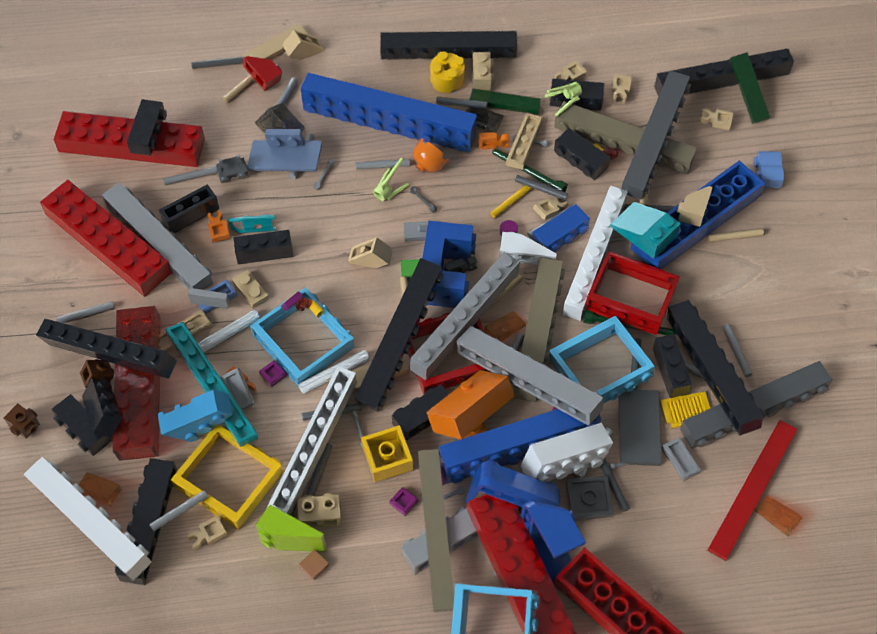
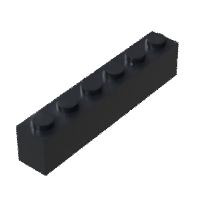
M150 458L148 465L144 467L143 484L140 483L139 498L133 505L132 522H129L127 525V532L136 540L133 544L136 547L141 544L149 552L147 557L151 561L161 527L153 531L149 524L165 515L173 487L171 479L177 473V468L173 461ZM151 564L134 581L117 565L115 573L121 582L145 585Z

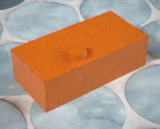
M479 370L467 381L462 382L457 389L427 411L433 432L462 440L514 397L509 377Z

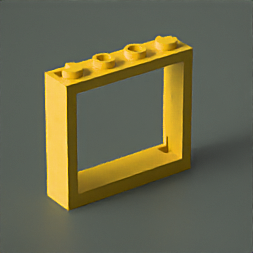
M217 425L208 433L172 477L171 482L175 489L189 498L202 492L201 489L187 481L186 478L220 437L268 467L270 471L237 513L210 495L198 503L239 530L283 474L282 463L275 457L270 458L265 455V452L258 446L254 448L248 443L240 447L226 426L221 427Z

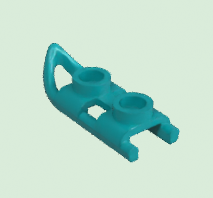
M246 215L228 219L230 228L238 233L276 231V227L272 225L275 215ZM232 222H242L243 229L235 227ZM261 224V228H254V225Z

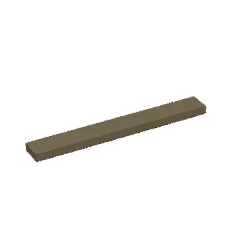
M439 450L418 451L433 611H453L454 591Z

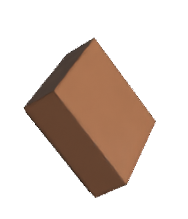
M313 550L299 563V566L315 580L329 567V563Z

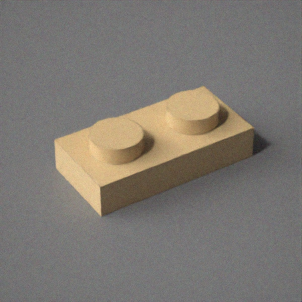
M248 269L232 278L233 284L252 308L269 299L267 293Z

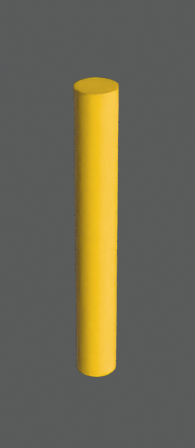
M524 185L491 211L490 216L496 218L532 188Z

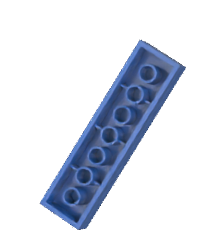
M739 160L699 189L701 190L708 186L712 187L700 227L678 221L680 213H677L678 204L667 212V214L681 223L677 237L654 259L633 243L631 244V250L647 265L663 269L762 195L766 183Z
M556 409L439 446L440 468L446 484H456L465 478L473 477L482 462L493 460L500 466L516 465L524 459L530 445L589 426ZM600 414L590 426L601 423L602 418Z

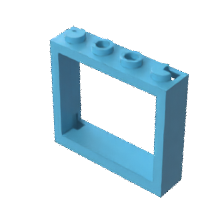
M306 287L299 291L303 298L290 309L284 311L281 305H279L250 325L254 338L283 368L297 386L302 381L320 373L354 348V338L350 331L345 330L337 317H333L325 304L322 305L317 295L311 293ZM311 300H315L324 310V314L319 318L341 343L300 371L266 331L305 304L308 305Z
M616 316L549 350L550 362L557 372L574 382L580 383L564 361L616 333L642 367L596 391V393L603 397V404L609 400L617 399L620 394L626 391L630 392L642 382L646 383L648 379L654 377L655 366Z
M455 584L451 634H466L469 592L527 597L524 634H534L537 631L538 619L535 618V613L540 603L537 591Z

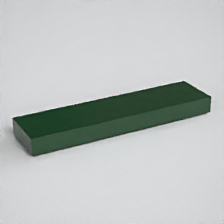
M748 52L731 57L730 61L752 124L769 119L770 115Z
M473 88L469 99L488 102V107L531 114H538L541 101L540 98Z

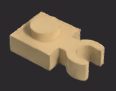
M576 60L563 67L562 72L556 73L555 79L578 81L587 75V71Z
M614 75L612 92H614L613 102H616L617 97L623 99L622 103L626 102L627 94L630 91L631 76Z
M703 109L702 115L704 116L701 117V123L707 124L711 122L713 123L712 127L730 130L733 112L716 109L715 113H713L709 109Z
M555 197L553 201L547 198L536 203L533 209L545 221L559 214L560 210H564L568 202L560 203L561 198Z
M215 516L198 525L201 531L191 532L187 535L189 541L194 538L198 539L196 543L192 544L193 549L196 550L202 546L204 541L211 545L227 536V532L218 516Z

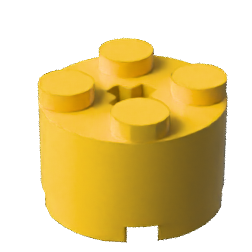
M439 52L430 63V82L433 88L441 93H451L453 90L458 91L464 84L465 73L463 58L455 54Z

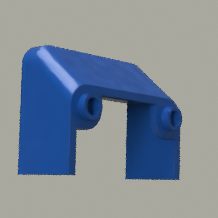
M487 460L482 462L475 471L465 501L468 504V501L473 500L480 491L523 507V504L531 500L560 507V490L552 482L540 481L500 466L493 460Z
M531 500L523 504L521 517L552 583H555L556 577L572 561L568 552L586 544V541L575 524L576 519L571 510L568 511L566 508Z

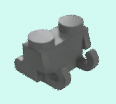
M236 155V157L228 159H218L219 163L216 164L220 183L229 182L232 177L238 176V179L249 176L244 157L241 158L240 155Z

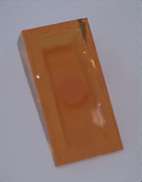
M513 311L484 326V331L487 335L497 338L502 342L525 327L526 324Z
M86 472L78 484L85 491L83 494L89 495L110 507L122 490L119 484Z
M766 496L754 510L788 537L803 519L797 512L769 496Z

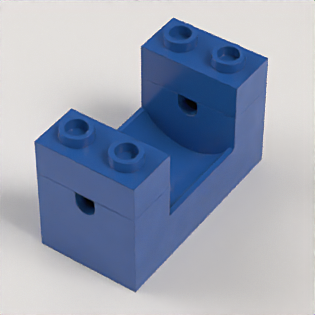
M428 221L422 258L441 266L443 271L444 259L459 260L463 258V260L471 257V254L475 255L477 233H473V225ZM443 271V280L440 285H436L434 289L436 291L435 297L427 305L455 308L468 294L469 281H466V273Z

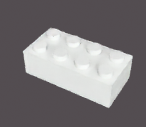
M595 424L530 445L521 468L525 475L543 482H549L556 478L560 480L569 474H579L587 468H597L602 465L613 442L603 424Z

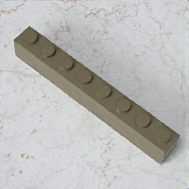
M563 101V103H562L560 109H561L563 106H565V105L567 104V102H564V101ZM573 104L558 117H555L554 128L561 131H566L570 128L585 139L617 149L629 155L635 154L644 133L642 128ZM667 138L666 140L669 141L666 150H662L660 153L663 156L659 165L688 174L697 148Z
M542 257L540 258L521 351L522 354L530 356L540 364H543L544 361L548 362L549 350H546L547 344L551 345L553 334L549 332L550 328L555 326L556 317H553V312L558 311L559 301H556V297L561 295L562 285H559V281L564 280L565 269H562L563 261ZM514 385L513 398L536 402V396Z

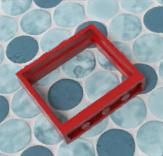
M608 251L587 295L584 309L607 318L616 316L621 323L657 335L680 276ZM610 269L668 290L658 316L598 295L597 293L608 270Z
M445 313L433 319L427 318L423 322H419L418 326H420L418 334L416 337L412 336V339L432 334L450 313ZM479 319L473 327L485 333ZM411 346L408 353L410 359L415 354L413 346ZM473 364L430 377L427 380H424L417 374L416 377L424 395L430 388L437 387L440 384L444 389L458 386L479 370L491 371L478 364Z

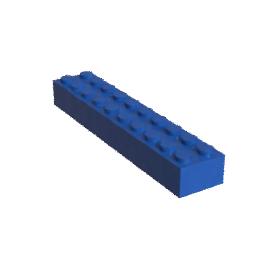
M309 72L300 88L303 110L309 113H316L344 122L355 123L359 126L406 136L410 139L420 140L423 138L426 143L430 142L470 153L476 138V114Z

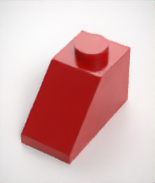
M252 56L244 57L243 67L264 91L281 80L282 70L272 60Z

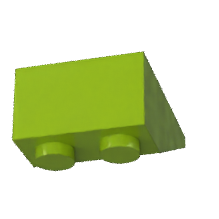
M272 505L268 506L256 524L261 543L267 548L271 549L273 547L277 550L309 552L313 550L325 552L327 549L323 533Z

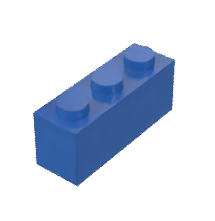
M574 204L533 231L532 240L555 253L564 244L571 243L579 234H584L589 229L590 218L577 204Z

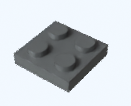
M608 476L567 479L570 510L573 512L576 520L613 517Z

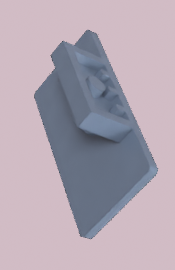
M266 129V140H254L252 143L247 165L248 171H317L322 141H305L301 129Z

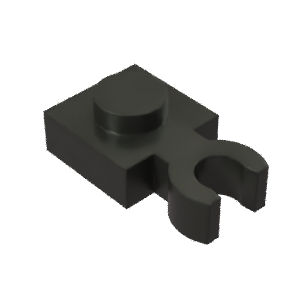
M471 256L466 260H463V258L452 260L445 264V271L465 273L467 270L477 269V260L475 256Z

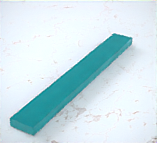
M180 322L167 328L166 334L203 391L206 393L211 390L228 393L233 415L227 418L224 423L238 445L242 447L258 439L257 432L185 323Z

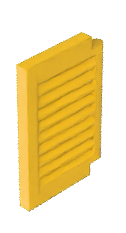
M706 392L659 401L666 424H671L672 428L681 427L683 420L711 408Z

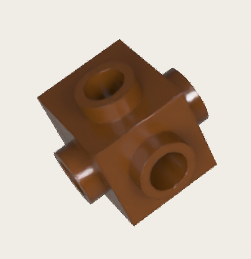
M98 359L86 360L80 375L85 388H87L91 378L104 379L110 382L114 377V370L107 361Z
M18 403L4 417V420L10 427L9 430L17 437L21 435L25 439L34 434L40 425L36 418L38 415L31 408L25 409Z

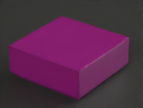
M299 291L296 292L281 307L284 311H287L303 298V295Z
M275 360L259 371L260 375L271 387L287 376V373Z
M404 487L389 501V504L404 516L418 503V499Z

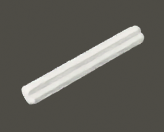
M253 310L198 342V345L203 352H206L258 321L260 315L256 310Z
M363 350L298 384L300 391L305 394L328 382V379L332 378L337 366L351 370L369 361V354L366 350Z

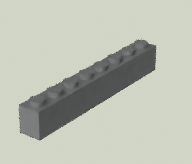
M669 71L622 183L621 189L628 191L627 195L642 200L644 193L648 194L651 186L649 180L654 179L657 171L655 166L660 164L663 156L660 153L662 150H666L669 141L666 140L667 136L671 137L674 130L672 124L677 122L680 115L678 109L683 108L686 100L683 97L685 94L688 95L691 84H688L690 76Z
M818 361L749 392L753 395L757 407L762 409L764 417H771L783 408L789 409L793 407L796 402H805L814 394L818 393L820 395L829 390V385L833 379L822 363ZM720 404L683 420L680 427L681 432L692 449L697 446L700 448L704 447L715 438L716 440L722 439L731 431L737 432Z

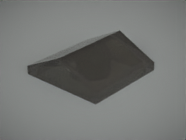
M283 103L268 108L255 121V124L264 134L266 129H301V131L305 129L302 123Z
M469 107L465 111L477 115L476 127L494 133L497 132L504 118L501 114L483 108Z

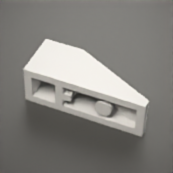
M502 232L500 256L506 252L520 261V263L539 265L541 257L556 260V253L528 237L515 232Z

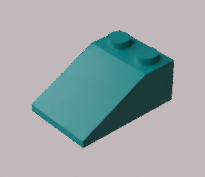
M633 202L610 224V227L654 259L677 237L681 223L666 212Z

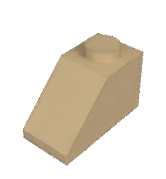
M293 30L282 44L288 57L300 60L324 50L318 37Z
M708 186L686 195L684 202L679 203L677 213H680L678 221L700 227L712 187Z
M378 237L352 246L348 262L370 268H379L389 264L393 248Z

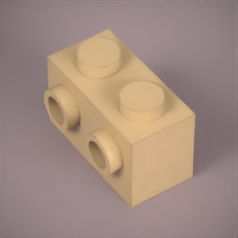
M473 52V89L490 91L491 83H494V73H491V70H494V59H490V52Z
M326 493L323 496L305 495L302 498H297L299 521L312 528L342 525L339 494Z

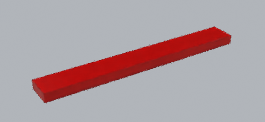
M779 419L707 550L708 552L724 561L727 560L793 439L797 428Z

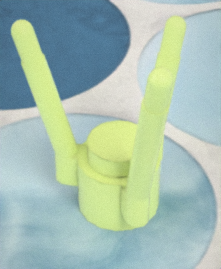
M573 82L569 85L547 90L549 94L544 95V97L548 98L564 93L567 99H571L555 114L558 117L570 105L579 100L578 96L582 94V89L579 83Z
M403 158L399 159L392 170L390 167L387 169L378 186L374 189L373 193L379 200L384 201L386 198L390 200L394 195L409 186V183H406L391 193L392 187L388 184L403 162Z

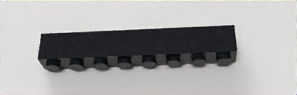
M517 31L380 32L381 59H433L439 52L455 54L462 58H473V52H490V58H517Z
M788 48L749 56L757 81L790 75L794 63ZM730 59L672 70L690 76L688 84H691V88L688 94L739 85ZM669 71L657 73L654 88L658 97Z
M420 258L355 396L357 403H361V405L377 412L379 408L384 407L387 397H385L388 389H392L395 383L393 377L396 371L400 372L404 363L401 360L404 354L407 355L411 349L412 344L410 341L412 336L416 337L420 329L418 323L420 319L424 320L428 312L426 306L429 301H433L436 294L434 289L443 280L444 274L442 273L441 266Z
M689 300L669 306L667 311L668 322L675 330L678 338L738 435L741 436L760 429L764 419L762 409L757 407L753 395L750 392L748 393L742 378L738 377L735 373L733 364L728 362L724 350L719 348L715 336L709 332L707 324L700 318L697 308Z
M44 318L36 334L37 337L50 346L167 379L170 378L177 363V360L164 350Z

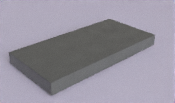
M632 390L620 394L618 397L620 463L661 466L658 390Z

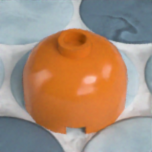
M421 138L413 149V159L417 163L415 167L423 173L425 170L430 173L440 171L448 163L449 159L446 158L444 160L442 157L444 153L430 142L423 143L424 139Z

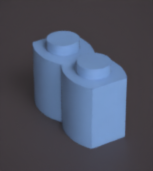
M758 151L757 157H754L753 166L757 169L755 174L766 183L764 188H781L784 181L781 153L776 151Z

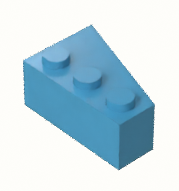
M211 390L192 398L191 403L185 406H181V404L174 406L175 410L169 413L164 411L158 413L161 435L194 442L233 414L228 393Z

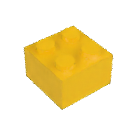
M400 425L361 437L362 449L374 483L413 471V460Z

